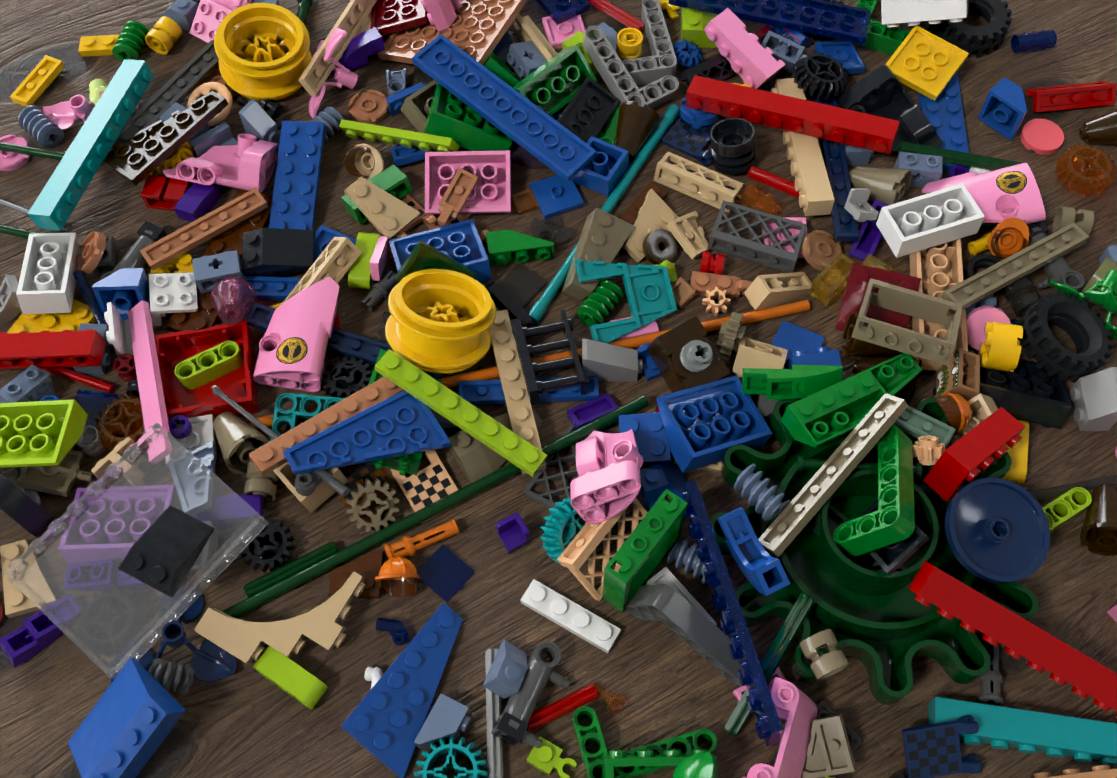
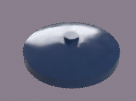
M1002 478L978 479L961 488L948 505L945 516V532L948 544L961 565L978 578L1001 584L1016 582L1034 574L1045 561L1050 547L1048 520L1038 501L1020 485Z

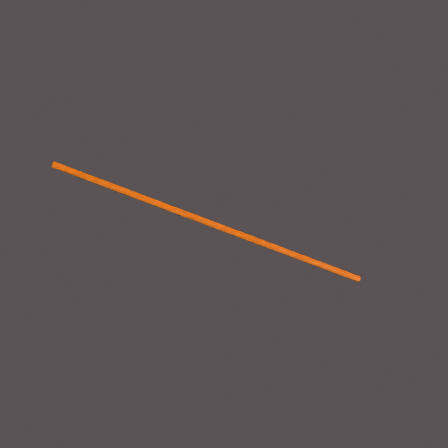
M808 300L742 313L741 325L809 311L810 304ZM731 316L701 322L707 333L721 329L723 321L729 322ZM671 329L612 341L608 344L629 349L638 348L645 343L651 344L658 336ZM582 348L576 349L579 360H582ZM569 351L533 358L531 362H536L537 364L570 357ZM496 366L444 377L439 380L443 381V385L447 388L459 386V381L499 378V373ZM318 405L307 407L306 412H315ZM274 414L256 419L265 426L272 427ZM250 421L253 428L256 430L260 429Z

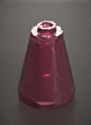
M240 277L223 278L214 286L211 292L213 309L220 319L229 325L237 324L245 319L250 313L253 304L257 303L254 287L247 280Z

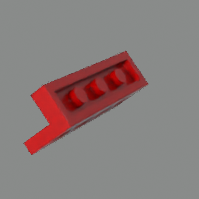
M1100 81L1026 89V95L1033 97V112L1115 105L1117 84Z

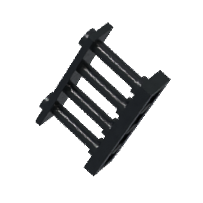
M565 309L560 310L561 322L527 328L526 326L522 327L520 318L511 320L531 406L540 404L539 394H543V391L578 384L581 395L586 394L585 385L589 384L587 371H582L571 333L573 331L572 319L567 318ZM563 331L565 336L564 340L534 346L526 343L529 337ZM566 348L569 350L570 357L537 364L536 362H531L530 359L536 354ZM570 366L574 368L575 375L543 382L540 380L536 381L535 378L540 372Z

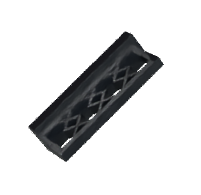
M718 53L676 74L679 81L686 80L689 88L692 81L691 77L694 75L713 79L708 76L712 67L719 70L715 79L719 81L737 74V72L725 69L727 59Z

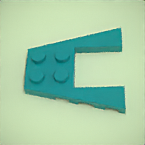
M577 259L574 262L579 284L621 276L623 278L632 318L591 325L590 331L594 341L608 344L677 310L667 266L604 263V261H582V259Z

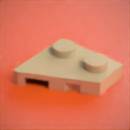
M696 211L676 218L666 225L692 260L702 256L703 251L709 250L707 249L708 242L704 237L703 228L697 225L698 213Z

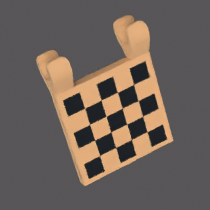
M435 450L424 451L431 465L420 470L417 476L411 475L406 478L405 475H399V471L390 469L414 512L458 490ZM433 516V517H431V518H429V519L423 521L421 524H423V523H425L426 521H428V520L434 518L435 516Z

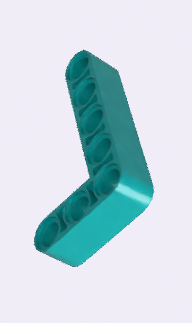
M283 393L275 402L272 431L280 436L282 434H280L279 430L282 425L289 424L291 429L299 425V420H308L345 398ZM286 402H294L291 410H283L282 407ZM315 403L318 405L315 412H306L309 404Z

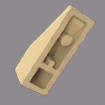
M805 272L758 275L744 294L755 310L778 306L814 291L815 287Z

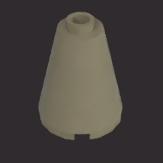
M857 166L849 173L852 188H868L871 191L869 198L888 205L905 200L902 196L905 191L909 190L912 177L910 170L900 168Z
M231 412L219 414L213 422L227 468L234 474H247L248 462L251 461L249 453L270 441L265 435Z

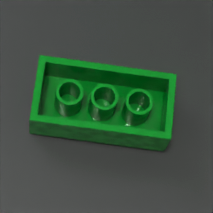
M578 45L563 49L512 88L551 116L571 101L587 76L595 82L597 79Z

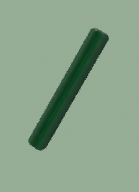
M329 542L243 586L247 597H250L338 552V549L334 542Z

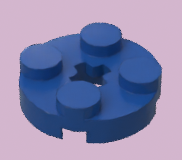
M686 98L683 99L680 107V117L691 124L693 128L701 129L703 126L711 125L720 120V115L686 107Z

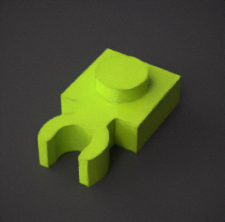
M540 736L538 738L542 740L540 748L533 747L526 762L549 776L553 769L558 771L560 778H570L569 775L563 772V768L566 765H570L576 769L577 763L571 758H560L563 749Z

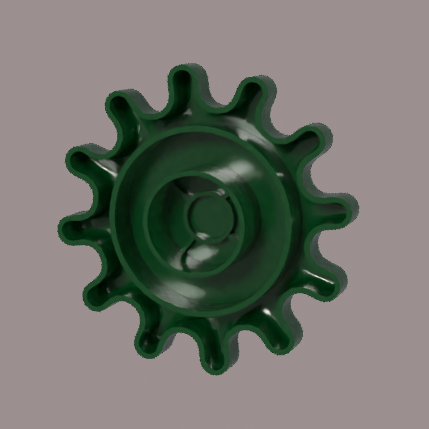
M926 398L916 408L947 424L946 416L940 405L936 402V398ZM779 400L774 406L769 427L779 442L781 449L773 454H764L742 444L734 445L725 453L721 467V476L727 484L734 487L736 479L742 471L755 463L756 468L753 473L762 471L763 475L760 480L763 481L769 478L770 482L767 487L770 488L776 485L777 490L774 494L778 495L782 492L785 494L781 502L784 503L788 500L791 502L819 470L803 468L802 471H797V455L808 459L827 460L852 431L816 448L796 441L781 419L787 406L798 400ZM903 432L911 439L912 445H915L914 442H918L917 438ZM878 442L861 462L878 463ZM1008 452L999 460L995 458L991 466L985 471L981 470L980 474L973 481L990 477L1003 478L1010 470L1012 464ZM913 457V465L914 463H919L918 457ZM922 465L921 478H914L913 476L915 522L930 539L890 576L869 552L853 556L833 538L834 531L839 525L860 517L878 500V469H867L857 472L852 471L779 557L767 552L773 558L780 560L790 582L789 585L768 596L758 592L750 582L736 590L730 604V615L732 620L742 627L757 625L770 617H780L786 620L801 593H805L815 600L797 632L798 643L790 660V671L798 681L803 683L818 681L810 667L812 660L806 659L799 644L808 637L826 629H831L838 641L837 650H842L845 655L855 657L866 667L872 696L882 704H896L911 691L913 687L911 665L912 657L926 655L935 659L946 674L954 682L960 684H970L981 677L989 669L990 655L978 639L976 633L973 634L961 627V620L955 616L951 621L937 612L939 607L931 603L930 607H927L914 599L916 594L908 589L924 561L1027 621L1038 611L1037 597L1027 587L1017 582L1001 584L985 581L970 573L956 559L948 544L945 532L946 511L953 496L946 502L923 481L934 465ZM750 506L745 510L758 539L776 519L764 521L762 518L763 513L758 514L755 511V506ZM729 512L714 515L709 521L705 541L708 548L719 555H732L725 542L727 539L717 518ZM825 648L817 653L820 657L828 653V650Z

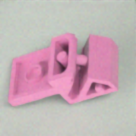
M201 0L189 33L209 43L212 39L214 40L216 30L223 19L233 10L251 4L252 0Z
M421 0L424 10L426 9L428 13L427 16L431 26L435 24L438 32L449 28L457 18L455 10H460L463 7L461 0Z

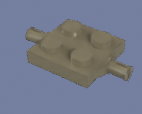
M70 450L59 465L21 467V473L16 483L17 487L67 497L72 484L77 479L92 482L94 474L80 470L84 459L83 452Z

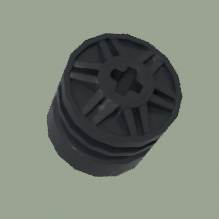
M727 118L716 123L710 131L712 165L719 172L730 175L748 171L756 161L754 126L751 122L741 118Z

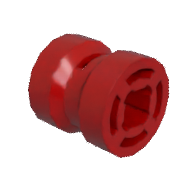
M703 251L700 272H713L714 274L722 275L725 254L718 253L715 256L710 252Z

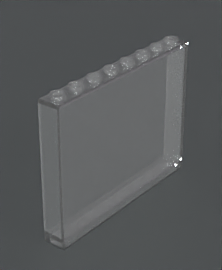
M156 422L143 432L142 437L135 444L130 445L124 451V455L117 462L109 465L105 474L98 481L91 483L86 492L78 500L73 501L68 506L67 511L59 519L54 520L40 538L33 540L28 550L21 557L14 559L3 574L109 678L115 679L130 658H135L138 661L162 636L164 625L177 620L267 526L268 522ZM170 505L215 528L173 597L152 588L118 569L134 543Z

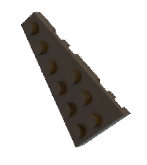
M214 91L209 92L191 102L190 108L182 112L177 110L171 113L173 117L164 122L159 120L133 134L130 141L122 145L117 143L112 146L114 150L108 152L102 164L137 186L186 141L190 140L202 127L206 126L211 119L219 114L228 105L227 100Z

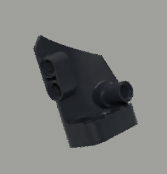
M887 65L876 68L837 98V104L840 108L900 121L891 152H897V146L900 141L938 148L943 143L917 104L912 102L899 80Z

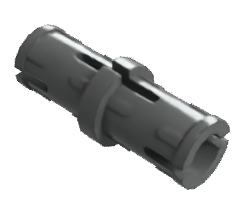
M388 271L378 284L375 283L372 286V291L361 301V305L365 309L372 312L374 307L388 296V292L398 282L395 278V273L391 276L393 272Z

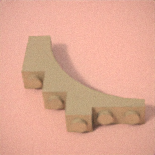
M353 572L344 585L326 602L307 613L287 620L251 622L232 617L215 608H208L194 631L245 663H252L253 660L257 661L265 651L264 643L287 657H292L294 653L298 655L306 643L303 640L305 636L327 650H333L334 647L339 648L346 637V634L343 633L346 627L338 623L340 619L344 620L352 608L349 604L353 597L358 598L366 586L363 583L365 577Z

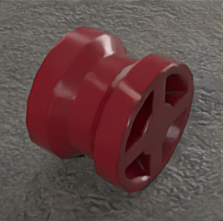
M124 353L116 357L113 368L120 378L125 382L136 380L134 356Z

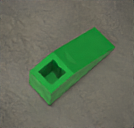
M508 229L486 232L490 266H503L510 263H525L527 261L555 258L554 242Z

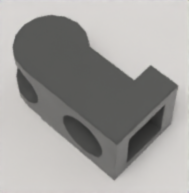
M113 236L106 238L104 253L94 269L99 279L105 273L112 271L117 265L118 249Z

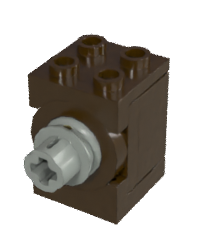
M697 316L658 336L647 347V351L672 393L722 380L730 374L723 359H718L715 346L705 337L707 332Z

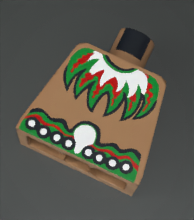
M958 348L952 354L949 365H942L937 371V383L933 389V395L936 399L946 392L959 394L966 400L977 396L980 391V355Z

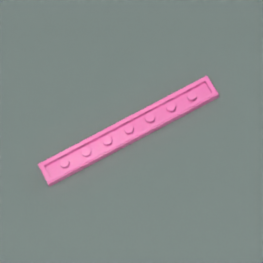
M142 300L130 309L127 314L149 460L151 463L158 464L173 453L149 303Z

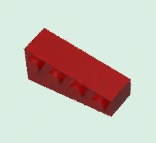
M1000 407L947 448L923 481L947 502L968 482H972L980 474L981 470L985 471L995 461V458L999 460L1008 451V446L1011 449L1016 446L1022 439L1019 434L1025 426L1004 408Z

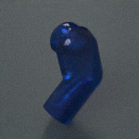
M377 618L376 630L389 632L395 645L406 644L409 634L400 620Z

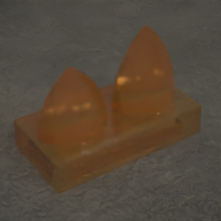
M756 183L747 184L736 196V199L745 207L776 216L781 214L782 207L774 201L772 194H765L758 188Z

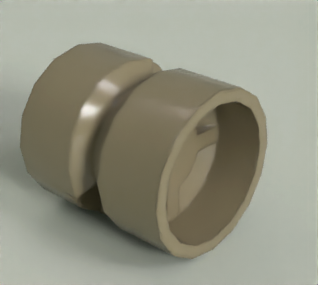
M1060 206L1054 217L1053 233L1074 222L1089 236L1094 223V211L1085 209L1075 211L1073 207Z
M248 462L246 474L248 480L245 482L243 495L260 494L263 496V503L274 501L277 491V485L274 483L278 481V476L274 471L262 476L253 462Z
M831 629L816 633L799 644L806 659L812 660L810 667L817 680L832 676L850 665L843 651L837 650L838 641ZM827 648L828 653L819 657L817 652Z

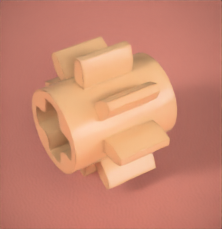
M715 287V290L711 292L706 291L705 295L707 298L702 299V304L707 305L706 313L712 312L717 317L719 312H727L725 305H729L731 299L725 298L726 290L722 292L718 290V287ZM714 299H717L719 304H715Z
M931 435L918 437V442H914L915 445H912L913 457H918L919 463L922 465H935L945 451V444H939L938 437Z

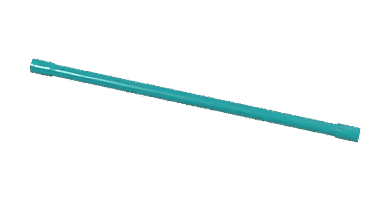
M671 104L658 126L602 206V210L608 213L612 212L666 130L679 115L680 108L677 105ZM577 244L542 296L528 314L531 316L534 325H537L547 310L548 305L566 280Z

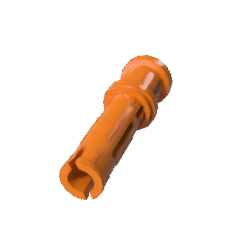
M452 519L447 523L415 536L405 535L402 540L390 545L385 543L383 547L388 560L395 557H413L417 550L459 534V530L455 520ZM444 531V533H442V534H439V535H437V536H435V537H432V538H430V539L424 540V538H426V537H429V536L434 535V534H436V533H438V532ZM404 547L403 550L393 553V551Z

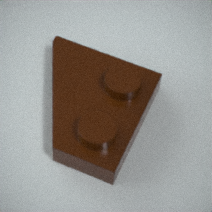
M383 549L374 551L331 570L329 597L344 585L353 572H356L365 577L363 583L366 584L358 598L380 599L381 588H379L378 582L375 581V577L379 576L384 562Z

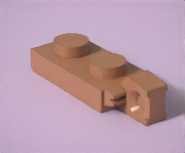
M462 168L458 169L439 203L438 211L441 212L437 219L439 225L446 226L451 218L456 220L457 216L460 215L479 181L478 176Z
M692 271L690 286L697 292L696 295L706 296L707 290L711 292L715 290V287H718V290L722 292L724 290L727 291L725 298L732 300L734 297H739V295H745L744 292L752 284V281L741 280V278L736 276Z

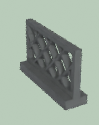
M723 200L707 249L792 273L807 224ZM725 209L734 211L736 216L728 218L724 213ZM753 216L757 222L749 225L745 217ZM740 220L744 227L736 230L732 222ZM766 223H776L779 228L770 231ZM727 225L731 232L728 234L720 232L718 228ZM761 226L765 233L757 236L753 229ZM794 228L800 230V233L791 237L787 229ZM748 231L752 239L741 238L739 234ZM782 232L786 240L778 242L774 235ZM769 237L773 245L762 244L760 240ZM790 243L794 253L783 250L782 246Z
M572 423L562 436L575 430ZM576 443L571 445L573 455L560 458L559 452L545 460L546 469L537 471L523 491L525 496L548 508H555L553 496L566 493L567 498L571 499V494L569 495L570 486L567 487L565 478L578 475L577 469L563 472L562 464L576 461L574 447ZM559 465L561 473L547 477L546 471L548 468ZM563 479L564 488L550 490L549 482ZM546 483L548 492L541 494L532 492L537 485ZM578 514L574 515L575 519L579 517Z

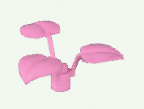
M335 28L331 33L324 56V61L328 62L331 60L339 67L333 68L336 82H324L317 95L311 96L308 108L312 118L317 115L326 86L341 88L343 85L353 89L358 79V74L345 68L331 56L340 41L348 34L339 28ZM321 40L318 44L317 51L324 42V40Z
M75 95L69 101L60 102L52 106H43V112L59 128L67 130L73 127L75 120L82 118L85 122L95 104L92 101L87 102L83 95Z

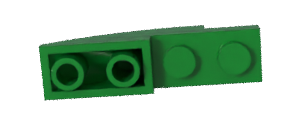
M792 365V369L743 368L742 394H766V400L805 398L842 381V366Z

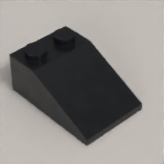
M261 228L243 234L242 270L248 276L281 277L309 270L315 262L314 230Z
M878 500L861 516L877 511ZM915 522V529L909 538L870 551L869 553L890 576L930 538Z
M170 505L134 543L118 569L174 598L215 528Z

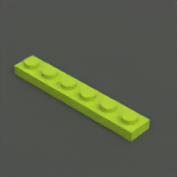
M341 119L339 125L346 133L345 135L353 139L363 137L370 142L380 140L388 145L397 143L405 148L415 146L427 152H430V150L455 152L460 147L449 137Z

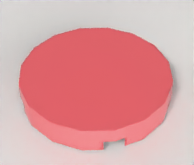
M1033 119L1024 125L1020 139L1024 147L1029 151L1032 149L1036 154L1050 155L1061 147L1064 141V134L1062 129L1053 121Z

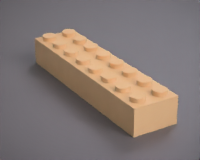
M961 238L909 254L910 276L921 278L918 292L941 298L945 290L963 281ZM952 309L948 310V314L954 315L956 313ZM965 309L961 313L954 352L958 348L968 351ZM912 316L913 331L945 340L947 326ZM914 356V358L922 360V370L938 371L943 365Z

